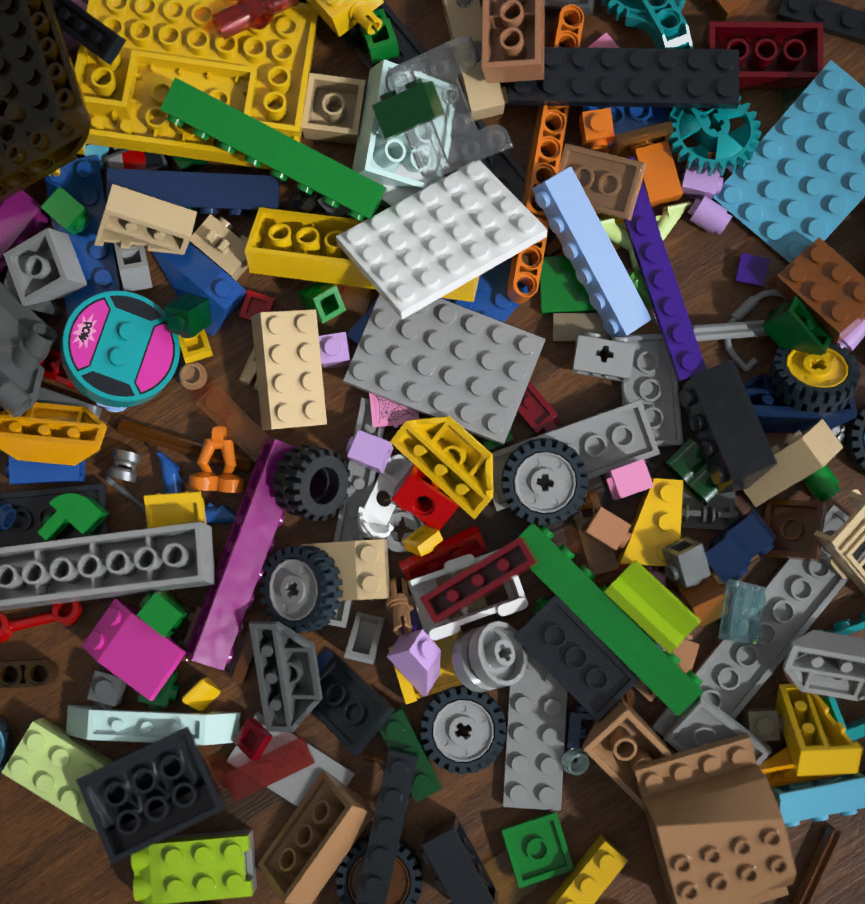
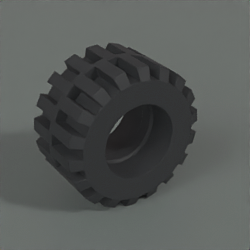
M307 444L292 447V452L286 451L283 454L284 459L279 460L277 463V472L274 471L273 473L275 483H272V490L276 491L274 498L280 502L279 507L291 515L312 521L327 520V517L336 515V510H341L344 506L342 502L344 499L347 500L349 495L347 489L351 486V481H348V477L351 475L350 470L346 469L347 462L341 459V455L338 452ZM314 475V482L312 488L310 489V482Z

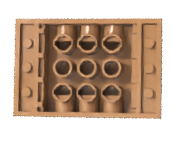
M747 733L632 766L669 904H759L789 895L787 886L793 884L796 869L784 820L767 777L757 765L751 738Z

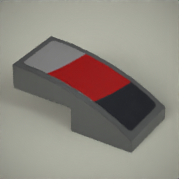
M125 149L104 157L108 169L163 171L170 168L167 156L163 154Z

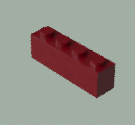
M520 537L420 597V600L434 624L440 623L539 564V561L526 539Z

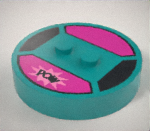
M109 291L88 298L73 311L62 333L60 356L67 377L83 395L106 406L123 408L143 404L157 396L164 389L178 366L180 344L178 335L168 332L166 313L154 302L131 292Z

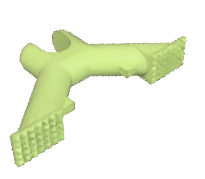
M691 202L666 206L661 210L662 215L655 216L662 240L666 238L686 208L691 205ZM614 218L600 220L609 239L629 251L633 269L637 268L640 271L624 223L616 224Z

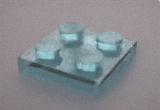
M728 579L719 639L756 644L757 638L761 633V611L766 603L765 587Z

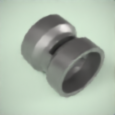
M114 448L112 454L114 462L109 467L107 476L135 483L137 477L135 469L140 464L142 455ZM118 464L131 467V469L129 470L117 466Z

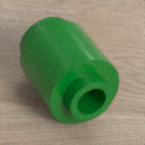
M827 465L802 479L814 498L818 497L821 502L828 500L841 490L837 485L839 481Z

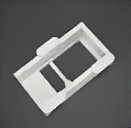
M496 551L476 558L471 554L447 561L444 564V569L407 581L422 628L432 640L436 641L456 634L460 631V625L497 612L500 616H506L527 608L528 601L518 576L504 584L508 600L471 613L467 612V606L460 610L463 612L462 616L451 620L447 618L440 623L434 624L421 602L420 597L438 587L435 579L449 574L452 579L455 577V572L472 567Z

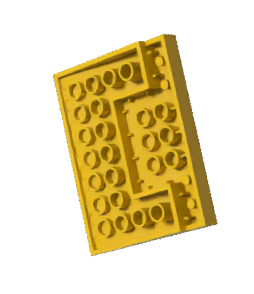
M285 0L88 1L87 12L123 37L126 42L112 65L100 59L82 44L79 45L74 70L90 115L91 124L89 136L84 144L258 168L245 161L246 154L237 149L232 154L218 147L220 141L210 136L207 141L192 133L193 126L184 122L183 126L180 127L166 119L168 113L160 110L175 77L301 142L302 119L318 21V13L310 4ZM263 163L260 166L262 169L272 170L271 167Z

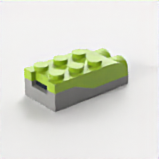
M253 829L169 836L131 855V865L134 871L133 895L135 901H139L142 904H169L250 897L257 888Z

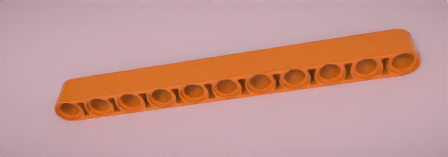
M569 4L561 9L552 26L549 47H560L559 45L565 47L580 46L584 14L578 6ZM564 19L569 20L572 25H568ZM538 106L522 204L547 228V234L549 220L543 209L542 211H536L532 207L531 202H536L532 188L540 184L536 179V175H540L547 180L558 173L569 106ZM545 123L552 124L555 131L548 129ZM541 149L547 150L551 157L544 156L541 153ZM547 237L512 256L507 284V295L512 302L517 304L525 303L537 292ZM522 255L531 258L532 266H528L522 261ZM518 282L527 286V294L518 290Z

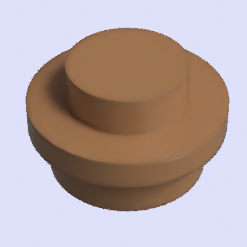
M198 362L185 364L179 371L180 383L189 390H198L207 382V371Z

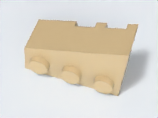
M823 419L803 432L798 430L785 439L786 443L781 447L777 444L771 447L777 465L748 489H743L755 507L824 467L843 448Z

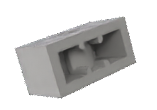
M584 332L583 336L578 335L575 343L571 373L620 382H627L630 379L635 344H629L628 339L621 337H612V341L600 339V334ZM601 350L606 351V356L610 357L605 362H601V357L597 356Z

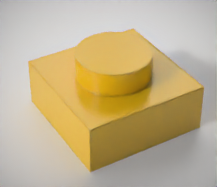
M205 329L193 338H183L178 335L186 364L213 356Z
M422 525L402 540V543L407 551L422 557L432 552L435 546L443 541L439 530Z

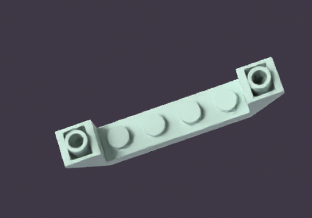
M68 705L66 735L86 740L154 743L185 727H189L197 745L234 743V739L240 732L241 712L212 711L209 714L111 710L98 709L97 706Z

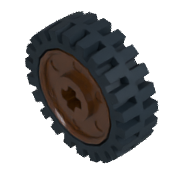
M370 835L363 839H358L338 866L336 891L338 897H340L341 904H355ZM400 840L386 904H417L423 886L421 863L413 848L409 847L404 840Z

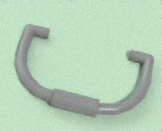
M776 289L761 291L755 296H750L731 314V319L728 323L740 322L759 304L758 301L765 297L775 296L786 301L788 300ZM723 339L727 353L744 372H749L758 363L755 358H752L746 364L736 354L732 347L731 339Z

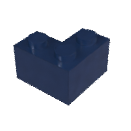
M753 508L739 518L737 522H734L708 541L704 550L707 563L724 583L730 579L737 581L748 572L747 567L751 564V558L757 554L762 557L773 549L774 545L772 543L775 541L776 535Z

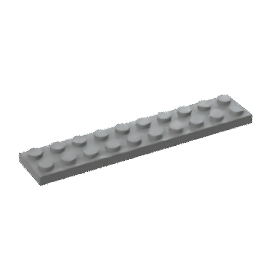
M830 505L826 510L823 533L833 536L849 516L835 505ZM865 540L852 554L857 562L865 555ZM823 545L821 546L820 561L786 559L695 670L694 673L703 681L700 685L703 692L700 695L734 720L787 656L792 641L805 634L849 580V578H841L829 564L831 555ZM666 706L650 726L663 736L688 707L677 716Z

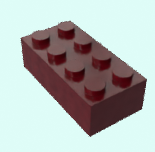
M709 21L703 34V49L739 50V89L805 90L824 68L823 23Z

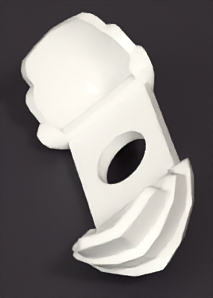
M397 454L389 458L383 474L379 473L364 507H359L357 521L360 531L365 538H385L394 529V526L389 523V519L396 507L392 496L397 484L413 465L404 455ZM379 491H386L389 494L390 504L387 507L378 504L376 496Z

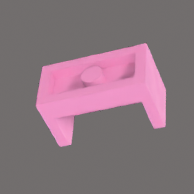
M644 459L603 474L613 500H618L654 487Z

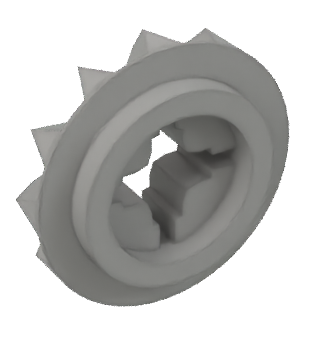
M395 507L389 519L391 525L399 526L402 517H404L405 526L414 531L424 525L417 516L399 507ZM393 530L389 536L380 539H387L388 548L392 551L407 552L402 540L413 532L404 533L401 542H399L398 533Z

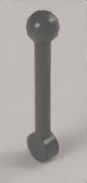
M106 476L104 478L108 484L142 510V514L146 516L145 505L124 489L112 477Z

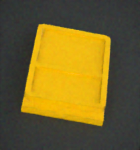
M201 491L144 495L148 529L202 522L207 525L204 499L202 498Z

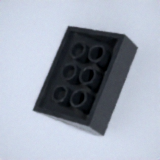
M185 727L76 780L111 864L227 808L219 786L189 727Z

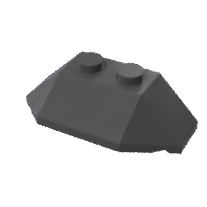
M251 621L249 627L266 730L270 732H294L322 700L315 644L279 621Z

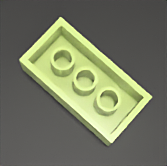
M43 717L31 723L1 773L98 832L76 780L114 761L78 738L66 735L65 730Z

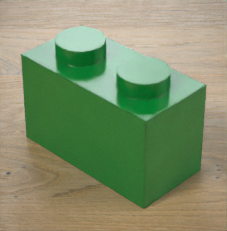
M160 591L154 594L149 593L141 601L139 607L142 609L137 616L165 638L178 633L187 622L191 609L169 591Z

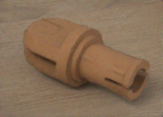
M400 577V593L398 594L396 580L391 578L389 580L390 597L385 603L386 610L393 615L394 633L401 636V627L403 626L405 636L413 630L410 612L415 607L414 599L408 593V585L405 578Z

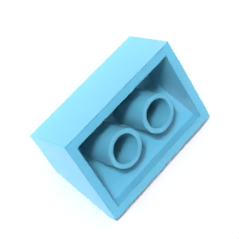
M859 772L771 788L782 814L785 827L800 825V821L811 819L814 822L829 819L828 815L839 813L841 816L854 815L858 813L857 809L865 808V775Z

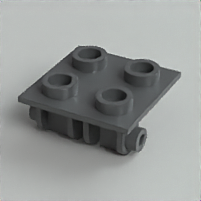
M683 486L681 528L725 530L731 524L737 522L738 511L735 510L736 491L717 493L706 505H702Z

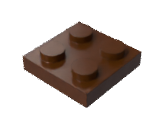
M772 498L767 500L764 521L776 536L775 541L772 543L774 545L773 549L764 556L820 561L822 544L813 534L817 530L820 532L824 531L827 504L817 501Z

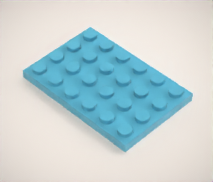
M830 60L759 142L752 159L746 160L743 168L738 166L735 172L722 185L720 194H715L713 197L789 263L819 237L825 241L865 197V88Z

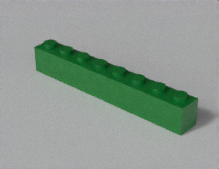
M176 77L160 110L168 113L166 118L168 121L180 127L183 126L184 122L193 126V134L207 141L210 136L220 141L218 147L232 154L237 149L246 154L245 161L260 168L262 163L271 167L270 174L285 182L288 177L298 181L296 187L312 195L314 190L323 194L322 201L335 208H338L339 204L350 209L348 215L362 222L365 217L371 219L375 215L387 191V188Z
M532 523L518 537L526 539L539 561V564L530 569L679 716L703 692V689L700 687L703 681L691 669L686 673L678 665L681 659L674 652L669 654L666 650L663 651L645 630H642L627 613L606 595L604 591L608 587L603 585L600 588L592 580L596 576L584 564L579 568L572 561L575 555L564 544L558 547L551 540L555 535L545 525L538 527Z

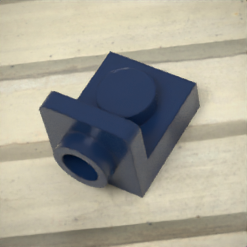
M575 705V709H568L565 744L568 748L580 749V741H585L586 724L581 723L582 719L595 720L581 705Z

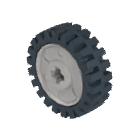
M538 438L527 441L511 453L503 468L501 484L506 502L519 517L538 525H552L560 521L563 522L577 512L587 494L588 476L582 459L569 445L555 439ZM543 474H547L549 480H552L551 484H547V488H542L540 483L537 482L538 478L542 479Z
M291 546L275 552L276 555L268 559L270 564H265L263 571L267 574L262 575L260 578V582L265 583V586L259 587L260 593H265L261 603L262 605H268L264 611L267 616H272L270 621H279L296 633L311 632L327 626L330 623V619H334L337 615L334 610L340 609L341 602L337 601V598L343 597V591L338 590V586L343 585L342 578L336 579V575L340 573L338 567H332L335 563L333 558L327 557V552L319 550L318 547Z
M460 685L443 690L428 703L422 715L420 734L425 751L437 766L451 773L472 774L487 768L491 762L497 759L505 742L506 723L500 706L488 693L471 691L466 686ZM461 722L464 726L468 724L471 726L468 729L469 734L466 736L463 733L457 734L455 732L458 730L457 725Z

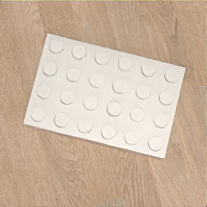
M478 159L376 214L371 219H367L336 236L337 245L399 317L404 319L546 238L547 228Z

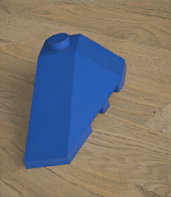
M190 242L184 255L152 251L178 297L188 293L209 299L212 324L205 328V331L213 337L244 302L247 291Z

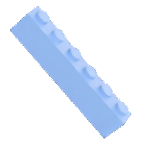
M572 167L557 173L533 187L532 191L535 194L537 204L543 209L549 220L550 229L557 235L564 255L572 263L578 281L583 284L589 295L591 305L597 310L603 321V327L611 338L627 336L652 320Z

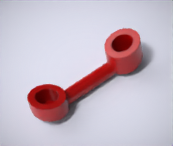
M79 601L53 604L52 611L12 621L0 613V643L11 638L13 632L56 621L63 626H71L80 619L82 606Z

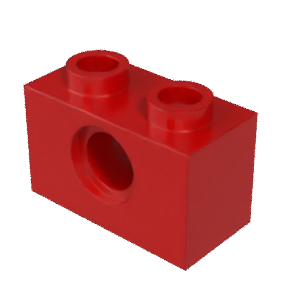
M414 464L397 484L392 496V500L400 509L411 512L424 525L439 531L459 507L453 499ZM425 496L431 501H423L419 497Z

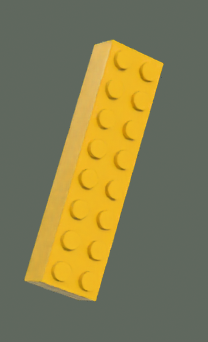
M259 207L244 250L250 273L375 289L337 245L336 236L362 223V221ZM479 276L440 298L474 302Z

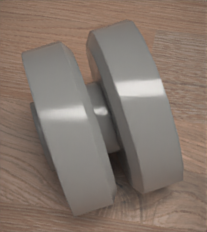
M497 621L463 631L456 638L452 648L454 671L461 683L469 690L479 693L517 683L523 677L527 666L526 648L513 636L517 630L508 623Z

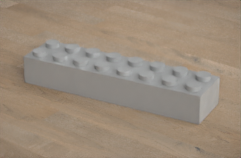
M202 522L0 548V611L215 584L212 527Z

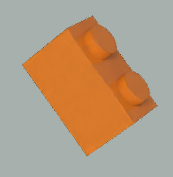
M668 140L635 149L632 157H635L636 161L647 164L642 181L651 207L656 208L679 202L683 192Z

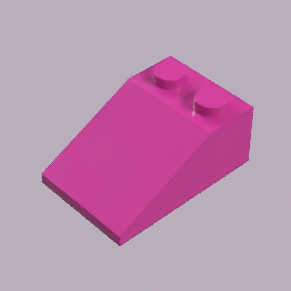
M115 598L82 644V647L98 663L145 698L153 701L187 652L169 636L163 638L137 616L140 612L137 607Z

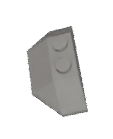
M813 630L792 641L783 664V669L800 691L854 701L865 699V639Z

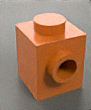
M611 108L582 112L578 120L582 148L591 147L592 150L606 148L608 144H611L615 136Z

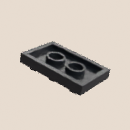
M334 654L319 673L322 700L311 712L352 754L358 756L395 709L344 659Z

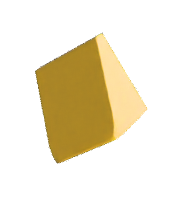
M204 677L182 697V701L198 711H203L220 695L221 690L208 677Z

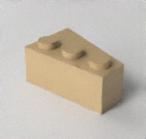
M112 184L94 245L103 246L104 242L118 243L124 249H130L131 245L147 246L148 251L184 255L192 236L197 212Z

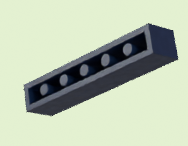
M107 168V199L111 186L114 184L187 209H200V214L217 215V210H227L230 216H245V211L256 212L257 215L259 207L280 210L281 179L276 176Z

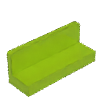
M636 560L604 591L669 654L700 623V619Z

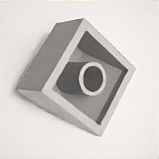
M47 228L3 254L23 306L63 298L87 285L67 233Z

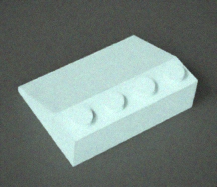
M382 60L372 67L369 72L352 170L382 186L388 185L419 191L443 179L459 86L387 60ZM421 78L422 82L433 81L446 115L396 137L385 139L372 105L381 101L379 96L396 90L397 94L405 91V84ZM414 154L425 161L423 167H418L414 163ZM402 161L404 168L413 173L426 170L429 166L438 171L428 184L393 173Z

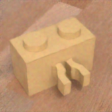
M210 214L191 236L190 242L237 281L248 268L244 251L248 238L243 234L237 237L231 232L234 227L223 217L217 220Z

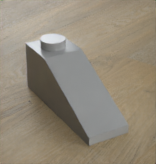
M114 243L124 291L130 292L152 288L144 246L131 245L130 249L121 248V244Z

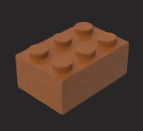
M820 237L777 274L775 289L787 300L797 296L829 333L836 345L865 320V278Z

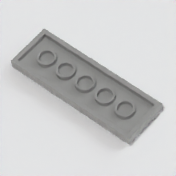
M639 399L492 451V499L497 511L510 507L502 491L501 479L503 468L511 453L517 447L530 440L548 438L569 445L582 459L588 479L639 460L659 455L660 452L642 400ZM543 474L542 479L538 478L537 482L540 483L542 488H547V484H551L552 480H549L547 474Z
M526 649L527 666L524 675L517 683L509 685L502 805L503 807L561 811L563 764L561 760L565 747L567 690Z

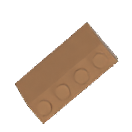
M623 698L598 722L594 723L582 747L643 810L644 807L632 766L651 762L665 756L668 757L676 753Z
M322 771L257 865L284 903L312 904L373 818L375 812L358 793L330 773Z

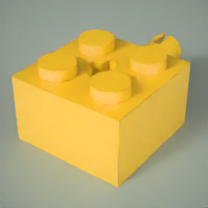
M306 0L339 37L358 22L369 35L375 34L371 27L372 25L377 31L382 26V20L372 11L383 4V0Z

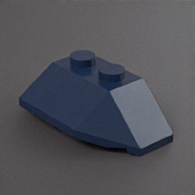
M760 374L744 384L764 432L795 433L798 430L803 432L822 419L831 430L856 418L858 414L854 396L851 402L845 405V408L841 410L837 408L834 413H829L826 409L824 414H818L817 410L814 409L812 414L805 413V407H802L799 411L794 409L795 403L792 402L788 406L783 402L784 397L779 399L775 395L776 390L773 391L771 388V382H769V375Z

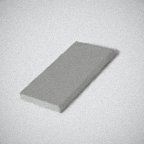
M662 334L621 337L628 339L629 344L636 345L631 377L627 382H620L622 405L641 399L657 446H682L681 410L679 394L677 392L679 386Z
M258 711L254 718L266 729L264 715ZM268 731L273 738L258 760H250L237 746L227 759L228 763L297 807L322 771L330 773L346 786H348L356 773L293 732Z

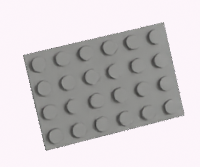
M379 294L343 382L431 418L451 416L467 432L504 446L546 339L441 298L401 319L381 294Z

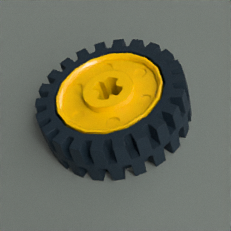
M834 342L829 345L826 353L821 356L780 347L777 349L772 361L769 382H771L772 390H776L775 395L779 399L784 397L783 402L788 406L792 402L795 403L794 409L800 411L802 407H805V413L812 414L814 409L817 410L818 414H824L826 409L829 413H834L837 408L839 410L845 408V405L851 402L861 376L859 362H856V357L853 354L848 355L849 350L846 347L839 349L840 344L836 345Z

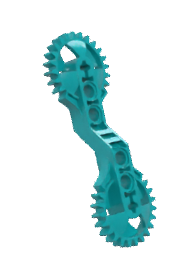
M601 0V6H608L607 14L616 12V21L625 17L626 26L639 28L647 32L656 48L693 49L688 24L681 14L686 0ZM749 102L743 105L739 104L737 109L673 108L669 115L667 134H669L668 142L672 144L671 153H679L678 162L688 161L686 169L691 168L693 165L697 166V174H700L703 168L707 169L708 176L712 175L713 170H718L720 176H723L725 168L734 173L736 166L738 165L743 168L746 160H751L754 151L758 148L761 131L758 129L761 122L755 120L757 112H748ZM740 117L744 125L729 133V119ZM693 134L698 145L687 148L683 140ZM708 152H716L715 159H708Z

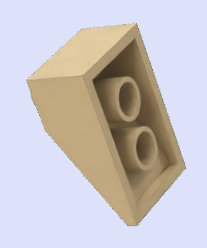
M387 539L301 544V546L318 547L319 550H324L328 553L327 557H332L335 561L332 567H338L340 573L336 575V579L342 578L343 585L338 586V590L343 591V597L337 598V601L385 599L390 597Z

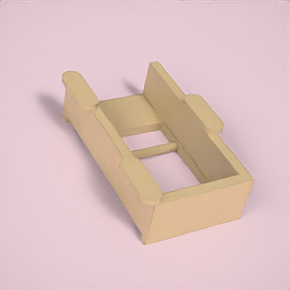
M851 489L848 497L857 508L833 536L818 530L813 535L831 555L829 564L843 579L850 577L865 595V570L862 568L865 564V555L859 562L852 556L865 540V496L857 489Z

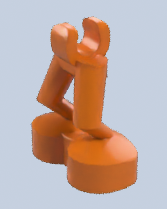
M225 426L213 427L212 438L204 439L197 459V464L203 472L189 475L188 489L226 493L244 492L245 480L238 475L232 474L236 467L233 440L226 439L227 428ZM215 449H221L225 463L223 472L219 475L212 472L208 464Z

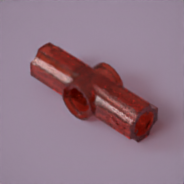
M238 0L236 4L212 15V21L219 36L225 40L250 27L255 30L264 28L272 21L275 15L299 4V0Z

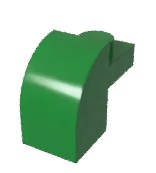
M384 8L373 11L382 20V26L379 31L373 25L371 26L375 34L369 35L358 22L372 65L382 60H389L399 56L398 42L390 19L386 17Z
M73 493L63 494L49 502L57 511L56 513L51 512L41 522L43 527L37 533L47 541H55L71 523L82 534L91 535L110 513L97 501L88 496Z

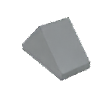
M357 612L344 658L374 664L385 618Z

